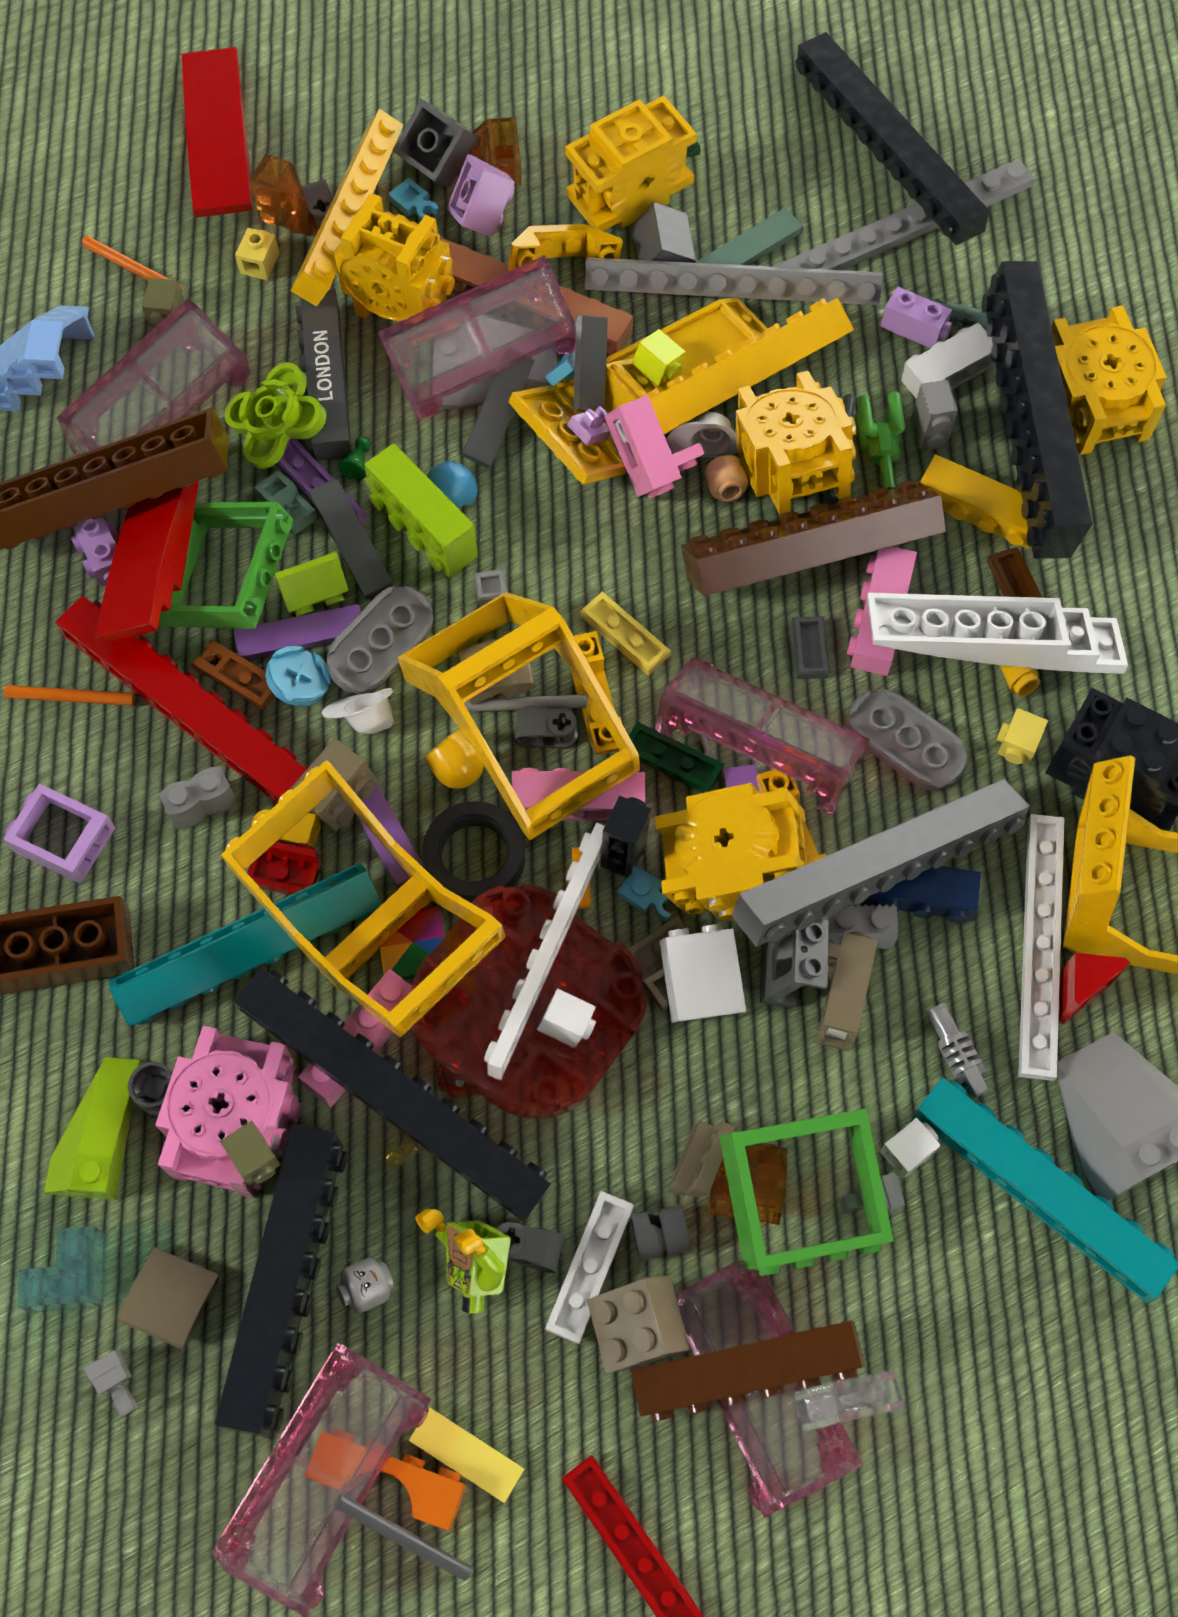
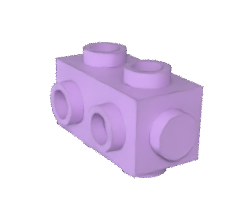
M897 287L885 306L880 327L931 348L941 339L945 341L949 336L953 326L949 322L952 309Z
M103 517L99 519L90 518L79 522L73 527L76 535L71 536V539L78 554L85 552L87 559L82 561L89 578L91 579L96 576L100 586L104 587L107 584L116 549L114 539L118 538L119 535L112 520L105 522Z

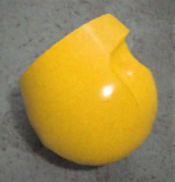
M460 728L440 742L424 757L435 777L443 785L453 789H463L474 784L480 778L484 769V764L472 743Z

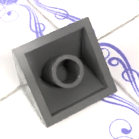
M653 202L630 227L636 260L696 263L687 213Z

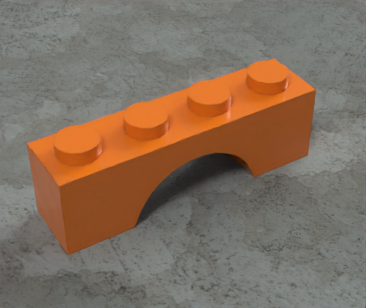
M335 1427L332 1435L321 1432L305 1474L306 1478L345 1492L357 1479L364 1475L376 1472L391 1474L400 1480L407 1489L411 1499L413 1518L447 1531H452L467 1485L459 1482L461 1474L443 1467L439 1468L438 1474L425 1470L423 1468L426 1461L408 1454H404L402 1461L388 1456L391 1448L370 1440L367 1448L353 1443L354 1434Z

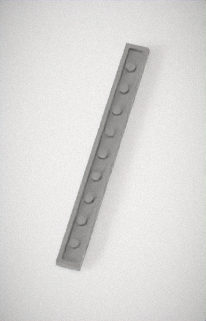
M1018 159L969 180L965 184L987 207L1031 188L1035 178L1022 161ZM917 203L772 267L844 270L940 227L932 218L927 217L923 208Z
M587 257L585 290L818 302L825 298L827 303L838 297L840 303L880 305L883 274L882 272Z

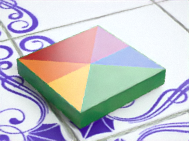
M436 905L421 908L379 947L383 976L389 969L404 980L428 976L450 955L442 906Z

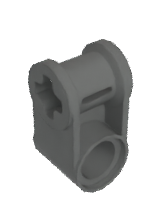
M326 179L297 187L305 213L308 214L316 234L333 200Z
M521 707L517 712L514 742L524 748L568 749L574 746L578 739L576 717L571 711L566 709Z
M506 1222L496 1228V1230L507 1236L508 1233L514 1234V1240L519 1243V1245L513 1244L511 1246L508 1261L523 1264L535 1270L556 1273L565 1238L564 1235L551 1230L532 1228L514 1222Z

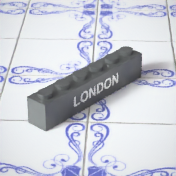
M333 289L328 290L317 307L301 297V305L296 306L297 322L302 324L303 330L297 331L300 349L304 348L305 352L304 355H299L301 370L303 373H306L307 386L303 396L315 398L326 411V422L322 430L312 438L306 439L307 448L313 449L316 461L346 458L352 453L340 311L336 290Z

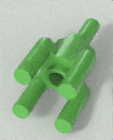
M892 392L888 395L890 409L885 411L886 421L876 423L873 422L869 395H861L857 398L859 412L854 415L859 449L862 452L869 451L870 462L880 466L883 488L888 490L895 489L892 462L900 458L899 448L902 445L900 433L905 430L900 393Z

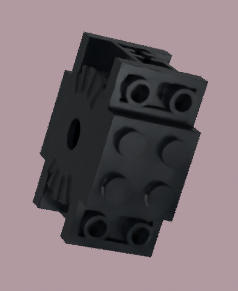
M1091 688L1045 774L1073 787L1072 794L1084 800L1094 763L1131 755L1135 758L1130 809L1159 829L1170 831L1178 816V723L1127 697L1122 703Z

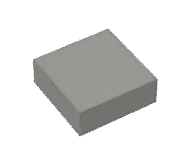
M504 569L473 573L478 606L485 605L501 594L508 592Z

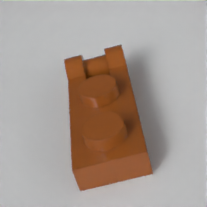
M210 640L204 647L206 651L201 657L194 659L191 667L200 675L209 677L264 711L275 697L267 685L266 671L216 641ZM215 659H221L216 666L212 665Z

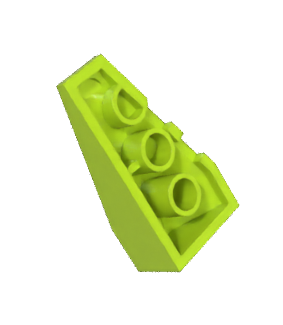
M104 1058L50 1158L44 1194L116 1200L134 1104L133 1099L129 1095L128 1082L133 1071L141 1065L140 1060Z

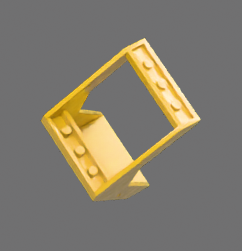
M505 592L397 657L406 682L436 697L472 743L521 830L529 840L537 837L640 771L639 755L568 625L553 606ZM507 622L521 625L444 673L433 668ZM555 648L581 680L620 751L525 810L464 703Z
M1130 755L1094 763L1077 825L1063 948L1072 953L1126 958L1132 966L1178 974V955L1148 950L1109 926L1121 891L1126 844L1178 853V833L1161 830L1130 809L1135 764L1133 756Z
M327 760L320 766L312 768L297 787L286 791L280 797L277 805L268 813L259 815L254 820L252 827L241 837L231 840L226 846L225 851L221 854L233 874L319 971L339 991L400 1038L506 937L502 924L491 914L444 888L392 838ZM336 789L410 879L324 957L292 925L247 874L245 869ZM431 901L478 928L390 1012L348 981L361 966L379 951V947Z

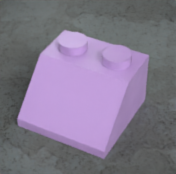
M467 154L447 210L461 226L493 237L495 231L502 225L503 211L506 203L510 202L514 195L515 181L507 173L473 155Z

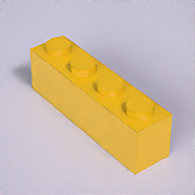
M935 454L920 484L929 487V489L941 495L943 512L950 514L954 519L964 520L973 524L986 533H993L1007 539L1013 545L1029 549L1030 546L1027 543V521L1022 517L1021 512L1023 503L1021 492Z

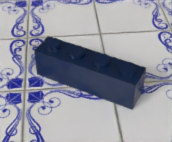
M944 866L937 869L932 867L923 871L913 880L905 879L895 884L886 892L882 893L879 891L870 895L859 905L863 907L865 904L867 906L873 904L877 907L880 904L884 907L887 904L891 907L894 904L897 907V912H913L914 916L920 918H931L933 916L947 917V920L950 922L965 923L972 921L978 911L981 872Z

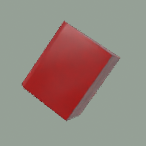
M1075 952L1060 972L1058 1020L1062 1025L1111 986L1130 965V962L1122 957Z

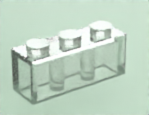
M894 1370L829 1382L794 1392L797 1414L802 1422L804 1432L904 1409Z

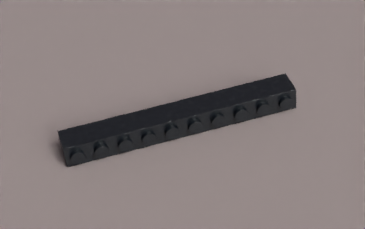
M825 32L799 44L795 61L798 72L804 75L812 84L813 89L824 97L829 107L841 116L845 125L858 135L861 143L874 153L877 161L883 163L890 171L893 179L899 181L907 190L910 198L916 200L923 208L927 217L933 219L940 227L943 235L949 237L957 246L985 232L989 209L831 36Z
M263 968L258 970L234 1001V1005L238 1010L519 1220L524 1221L527 1219L551 1185V1183L544 1179L547 1173L532 1162L525 1165L516 1158L518 1151L505 1141L501 1140L499 1144L494 1142L487 1136L490 1131L475 1119H472L470 1123L458 1115L461 1109L449 1099L443 1097L439 1101L429 1093L432 1087L417 1076H414L411 1080L401 1072L403 1066L393 1057L386 1054L382 1058L372 1051L375 1045L360 1033H357L355 1037L343 1029L346 1025L343 1020L330 1011L324 1015L315 1008L317 1002L304 991L300 990L297 994L286 986L289 981L274 969H271L269 973Z

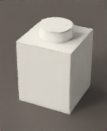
M557 988L537 1030L575 1048L581 1038L588 1040L596 1024V1021L591 1019L596 1007Z
M915 1118L887 1141L879 1152L904 1179L932 1156L941 1145L937 1142L938 1135L934 1129L926 1122L922 1124Z

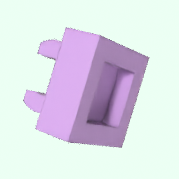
M598 406L595 413L588 409L585 413L572 416L567 424L586 445L607 440L610 435V430L604 423V416L608 413L601 406Z

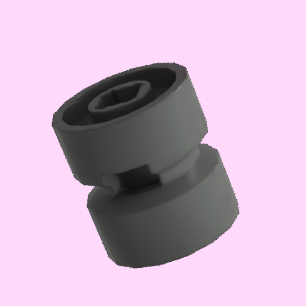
M148 1062L136 1068L129 1077L128 1091L130 1097L146 1114L153 1118H158L172 1076L171 1070L161 1063Z
M681 1205L661 1208L658 1215H654L650 1210L630 1214L635 1246L640 1262L660 1258L663 1251H666L670 1256L690 1252L688 1231Z

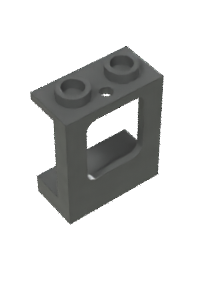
M819 918L805 929L799 930L797 928L786 933L784 937L772 943L769 941L761 945L759 1003L792 1008L797 1005L798 988L804 985L822 989L827 988L829 920ZM801 947L805 948V953L801 951Z

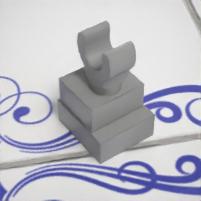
M896 1173L881 1176L888 1214L900 1211L905 1202ZM861 1192L841 1196L842 1199L839 1200L843 1214L864 1209Z
M113 1350L83 1369L98 1395L110 1390L114 1404L122 1417L137 1409L138 1405L123 1383L132 1377L126 1366L127 1361L121 1350Z

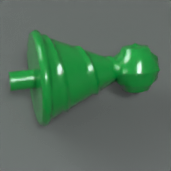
M365 436L358 437L355 440V451L338 463L339 471L348 479L353 477L363 480L366 477L364 452L370 450L371 442Z

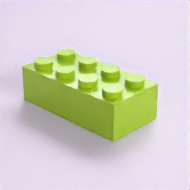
M392 443L364 464L367 475L365 482L370 489L368 497L373 506L379 511L383 509L388 514V519L393 527L398 531L402 529L408 535L410 544L417 551L422 550L428 556L429 563L437 572L442 570L448 578H451L478 557L474 524L395 443Z

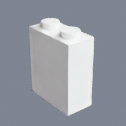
M722 924L707 925L701 927L702 933L689 934L688 928L668 931L669 937L659 941L671 1023L746 1012L733 928L723 930Z

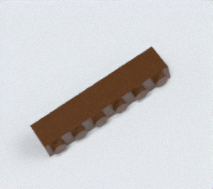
M850 1320L630 1371L640 1417L651 1415L652 1422L674 1418L673 1410L687 1407L689 1414L710 1410V1401L723 1398L725 1406L746 1402V1393L760 1391L762 1398L783 1394L782 1385L797 1382L799 1390L821 1385L819 1377L834 1374L836 1382L858 1377L857 1369L866 1366L855 1321Z

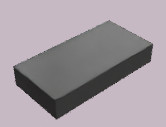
M824 616L792 617L791 625L797 679L829 678L830 669Z

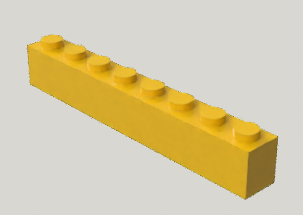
M381 109L377 111L366 128L290 290L316 307L330 289L337 274L334 252L341 243V236L369 194L374 193L404 127V124Z
M838 297L828 303L825 298L809 306L811 312L806 315L802 311L795 313L785 319L787 325L780 328L778 323L762 332L764 337L758 341L755 336L739 344L741 350L734 354L731 349L726 350L715 357L717 363L711 366L707 362L700 364L690 370L693 376L684 379L683 375L674 378L666 383L667 390L660 393L658 388L643 395H648L664 435L738 395V388L749 385L752 387L852 332L854 328Z

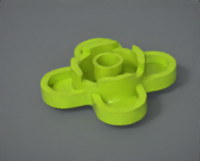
M290 362L281 363L274 367L267 375L266 380L261 382L264 386L258 388L255 392L249 391L236 395L230 400L225 409L226 423L235 432L247 435L243 445L244 457L254 467L259 469L270 468L278 463L285 452L289 439L312 438L322 430L326 422L324 407L315 398L303 396L307 386L305 374L297 365Z

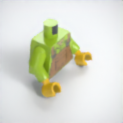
M425 1209L416 1216V1222L427 1234L436 1229V1237L446 1246L447 1282L463 1293L462 1311L473 1314L482 1313L484 1311L485 1295H496L503 1291L511 1237L480 1220L447 1222L444 1224V1216L439 1210Z

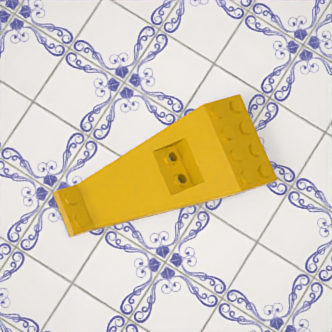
M738 297L717 300L661 329V331L686 351L681 362L683 367L678 376L683 375L684 379L693 376L690 371L704 362H707L709 366L717 363L715 357L728 349H731L734 354L741 350L739 347L740 343L753 336L758 341L764 337L762 332L768 328ZM645 338L606 357L605 411L608 414L619 406L639 399L658 388L660 393L668 389L666 383L671 381L670 379H667L658 386L632 364L638 345ZM574 377L567 383L562 380L554 386L547 385L512 393L508 403L583 485L623 475L627 472L611 433L607 440L586 445L567 426L572 416L586 412L574 410Z

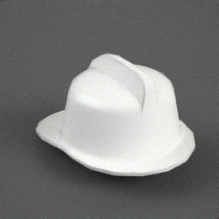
M717 412L702 413L691 420L690 423L682 424L673 429L667 437L669 448L674 453L697 443L701 444L704 455L700 457L716 458L722 455H734L737 453L736 431L732 429L728 418Z
M386 688L374 693L348 696L329 704L321 713L325 718L344 717L358 733H377L391 728L394 724L392 708L388 699L393 690L392 688Z

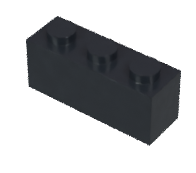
M619 795L603 829L600 867L626 878L632 875L647 845L651 808L647 807L646 803L635 797H628L627 799Z

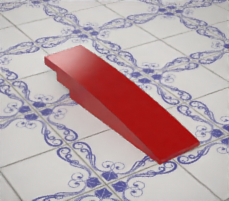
M237 47L182 53L185 124L194 216L199 218L253 211L252 176Z
M199 480L187 488H176L165 492L158 498H147L136 502L127 509L111 563L95 636L102 643L158 631L161 612L170 610L173 592L182 590Z

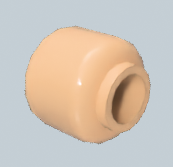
M722 455L713 459L706 466L705 477L710 494L715 499L731 502L740 498L746 491L748 479L743 462L738 457Z

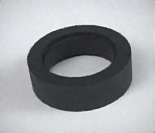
M463 802L447 808L430 824L423 841V858L427 872L444 888L476 905L507 890L511 891L516 886L525 865L524 841L518 824L505 810L486 802ZM470 826L486 827L496 832L505 842L507 847L505 862L493 876L481 881H465L453 876L443 865L442 851L446 841L451 835L462 828Z

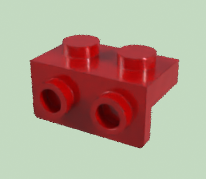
M279 839L249 866L247 874L261 889L292 895L317 882L322 860L318 851L311 845L297 843L296 846L284 844Z

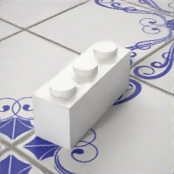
M979 323L969 328H962L950 339L944 342L939 341L923 354H916L910 357L904 365L901 381L916 399L922 383L948 380L952 390L995 366V362L991 359L992 337L987 336L985 329Z

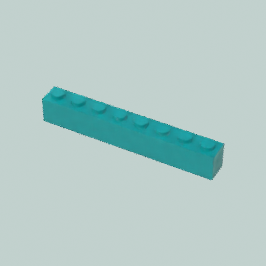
M361 862L274 903L311 944L315 938L323 934L331 935L343 930L346 926L345 924L355 919H367L382 905L372 881ZM262 908L109 980L110 992L128 1027L136 1023L137 1025H143L153 1020L157 1013L165 1009L174 1010L180 1008L188 1002L189 998L199 993L202 995L209 994L218 989L220 983L231 978H243L252 971V968L262 963L272 964L283 957V953L294 948L297 950L300 948L272 916Z
M942 1077L917 1108L912 1118H917L922 1124L924 1122L929 1124L942 1142L1145 1303L1157 1299L1178 1270V1261L1174 1258L1175 1254L1166 1245L1160 1242L1154 1243L1143 1234V1228L1129 1218L1123 1219L1113 1211L1114 1206L1106 1198L1097 1194L1094 1196L1083 1187V1181L1078 1176L1069 1171L1063 1172L1053 1164L1054 1159L1047 1152L1040 1148L1034 1149L1026 1143L1024 1135L1019 1130L1010 1125H1003L995 1118V1113L987 1105L980 1102L977 1104L966 1096V1090L959 1083L953 1080L948 1082Z

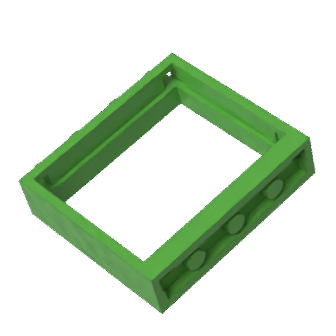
M278 502L195 503L194 520L192 522L182 590L173 592L170 610L161 612L159 624L162 627L256 629L294 519ZM208 528H263L235 606L180 605Z
M867 1108L719 1135L744 1270H758L759 1276L781 1272L780 1265L792 1263L793 1269L815 1265L814 1258L826 1256V1261L849 1258L847 1251L859 1249L860 1254L882 1251L881 1244L894 1241ZM848 1127L869 1233L766 1255L745 1146Z

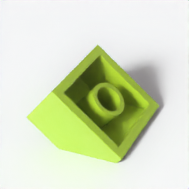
M337 552L275 573V581L288 614L295 612L296 617L315 611L313 608L315 604L325 601L326 606H330L344 601L343 594L349 591Z

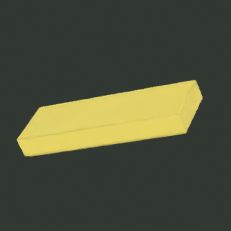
M603 591L580 611L581 618L648 676L671 655L669 648Z
M430 1407L409 1439L410 1442L504 1504L525 1470Z

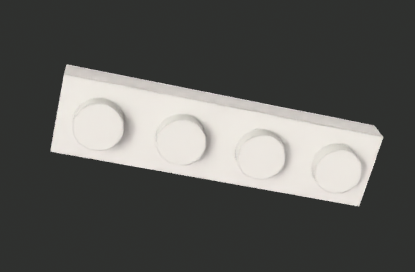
M600 1192L546 1325V1331L580 1345L591 1317L587 1299L595 1297L601 1292L630 1219V1214H632L634 1204L605 1192Z

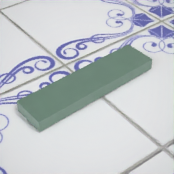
M785 207L702 257L696 263L750 265L803 233V225Z

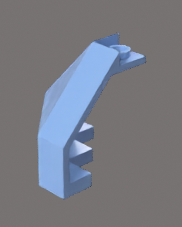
M59 305L31 320L0 345V410L19 411L21 400L18 394L41 396L43 385L40 378L63 379L65 368L58 355L61 339L94 340L95 334L87 317L89 307Z

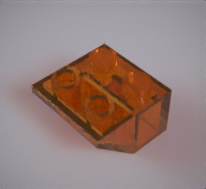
M516 117L486 119L472 131L479 138L469 154L507 173L515 181L514 187L522 186Z
M265 154L249 179L259 219L268 224H275L289 229L293 233H301L311 237L313 229L306 196L293 164Z
M774 1144L745 1146L759 1221L780 1225L786 1193L788 1149L780 1148ZM722 1160L709 1193L707 1214L735 1218L724 1160Z

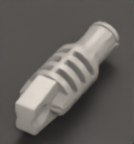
M946 1003L928 1010L926 1015L929 1017L940 1038L938 1047L957 1083H966L974 1098L987 1093L988 1088L981 1076L987 1070L967 1033L959 1030Z

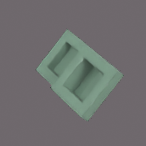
M279 470L254 487L264 502H278L294 519L290 530L294 536L319 519L316 510L299 495L296 486Z

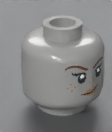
M370 1257L344 1268L340 1274L341 1284L336 1286V1291L344 1307L350 1304L354 1311L363 1313L385 1303L389 1299L390 1290L394 1288L385 1263L383 1261L378 1263Z

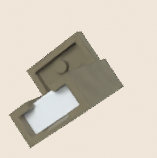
M852 931L849 934L844 932L839 944L833 943V940L828 938V979L830 980L815 1041L817 1044L849 1052L858 1034L878 944L877 940L870 939V936L866 933ZM804 947L802 948L803 953L806 952Z

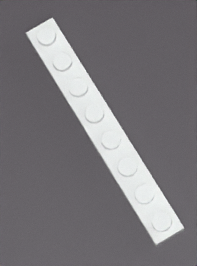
M1030 814L1027 832L1018 1077L1054 1081L1057 1078L1064 818Z
M596 823L591 834L585 833L579 851L582 852L579 862H572L567 873L566 880L570 881L566 891L560 889L556 896L553 909L557 911L553 920L546 919L542 927L540 939H543L539 950L533 949L528 958L526 968L530 969L525 980L519 979L514 989L512 999H515L516 1002L511 1011L506 1009L502 1015L498 1027L502 1033L497 1042L491 1041L488 1046L484 1061L488 1062V1075L501 1080L600 860L604 825Z

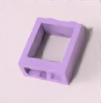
M39 784L35 791L26 797L22 811L17 819L11 821L8 825L3 840L13 852L81 884L114 832L115 826L107 815ZM49 803L89 821L66 859L25 841Z

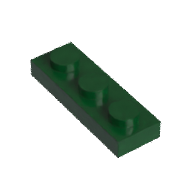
M638 721L629 734L638 752L639 762L702 793L712 791L723 771L724 763Z

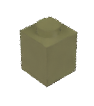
M149 278L142 303V309L148 325L158 328H177L184 303L179 281Z
M250 1121L220 1141L241 1177L248 1185L254 1182L256 1184L265 1182L275 1174L274 1169L281 1165L253 1121Z

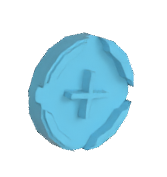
M286 646L277 650L267 664L265 672L267 685L277 698L287 704L298 707L311 706L320 701L328 690L331 677L327 664L320 655L315 652L312 654L305 651L306 648Z

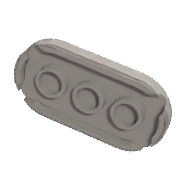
M393 586L381 591L331 643L327 654V669L332 680L340 688L351 693H368L379 688L400 666L397 657L422 643L428 637L433 625V610L429 599L421 591L409 586Z
M892 690L867 691L854 701L848 718V725L852 736L861 746L915 785L933 791L950 788L961 779L967 767L966 748L963 741L951 730Z

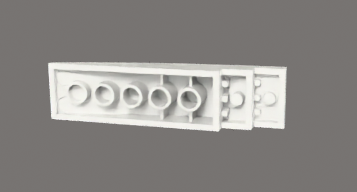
M892 593L867 594L873 645L950 659L1045 670L1125 674L1128 667L1117 618L1090 617L1088 608H1063L1060 598Z

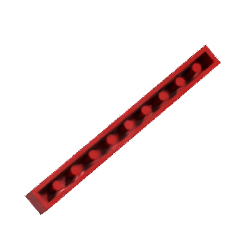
M82 595L55 621L62 635L276 804H278L280 797L286 791L291 790L292 786L310 767L306 765L304 768L296 761L297 757L287 747L282 746L279 748L273 744L272 737L260 727L255 730L250 726L247 717L239 710L234 709L231 711L225 706V701L213 690L209 693L201 688L202 684L190 672L183 674L177 669L178 665L171 657L166 654L160 656L154 651L155 647L145 637L140 636L137 638L132 636L102 643L95 637L102 606L100 602L95 600L92 603Z

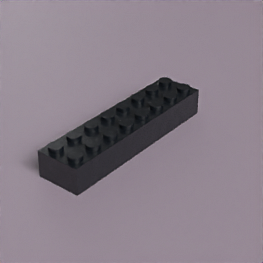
M292 1124L214 1424L226 1430L272 1439L273 1432H279L281 1428L284 1409L280 1408L283 1392L289 1393L294 1371L289 1370L292 1356L298 1355L303 1339V1333L298 1331L302 1317L307 1318L311 1308L312 1295H308L311 1280L316 1281L320 1271L321 1259L317 1258L320 1244L326 1243L329 1235L330 1223L326 1222L329 1208H334L336 1205L339 1188L335 1186L338 1172L343 1173L347 1161V1152L343 1151V1144L333 1131Z

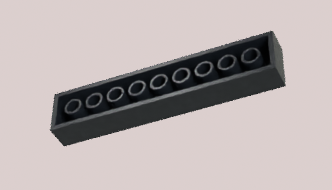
M1001 261L996 274L992 275L987 294H984L982 297L981 307L982 311L986 312L987 336L992 337L991 359L996 363L997 387L1001 388L1002 393L1001 410L1006 414L1007 419L1006 436L1008 439H1011L1012 444L1011 462L1013 465H1016L1017 470L1016 487L1018 492H1021L1023 501L1021 508L1022 517L1026 519L1028 526L1027 543L1032 547L1034 559L1071 558L1093 524L1037 261Z

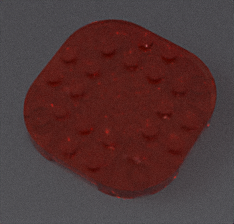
M531 884L504 888V885L484 892L474 899L472 904L491 914L500 922L506 937L418 1020L412 1028L418 1041L429 1055L498 1108L523 1118H552L571 1111L588 1097L641 1025L647 1007V993H645L642 980L644 974L637 959L623 943L618 940L613 944L575 915L502 1079L499 1080L489 1076L488 1062L484 1061L488 1046L491 1041H498L502 1033L498 1029L502 1015L506 1009L512 1010L516 1002L515 999H512L514 989L519 979L525 980L530 969L526 968L528 958L532 950H539L543 939H540L542 927L546 919L553 920L557 911L553 909L557 894L548 889ZM460 918L432 953L422 961L413 980L410 992L478 928ZM557 988L596 1007L591 1019L596 1021L590 1037L588 1040L581 1038L575 1048L537 1030Z

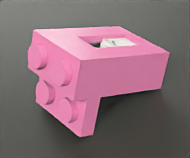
M648 395L619 406L604 416L637 497L647 494L648 498L651 499L674 489L675 487L672 482L682 478L680 472L697 465L695 459L704 455L700 443L674 454L671 453Z

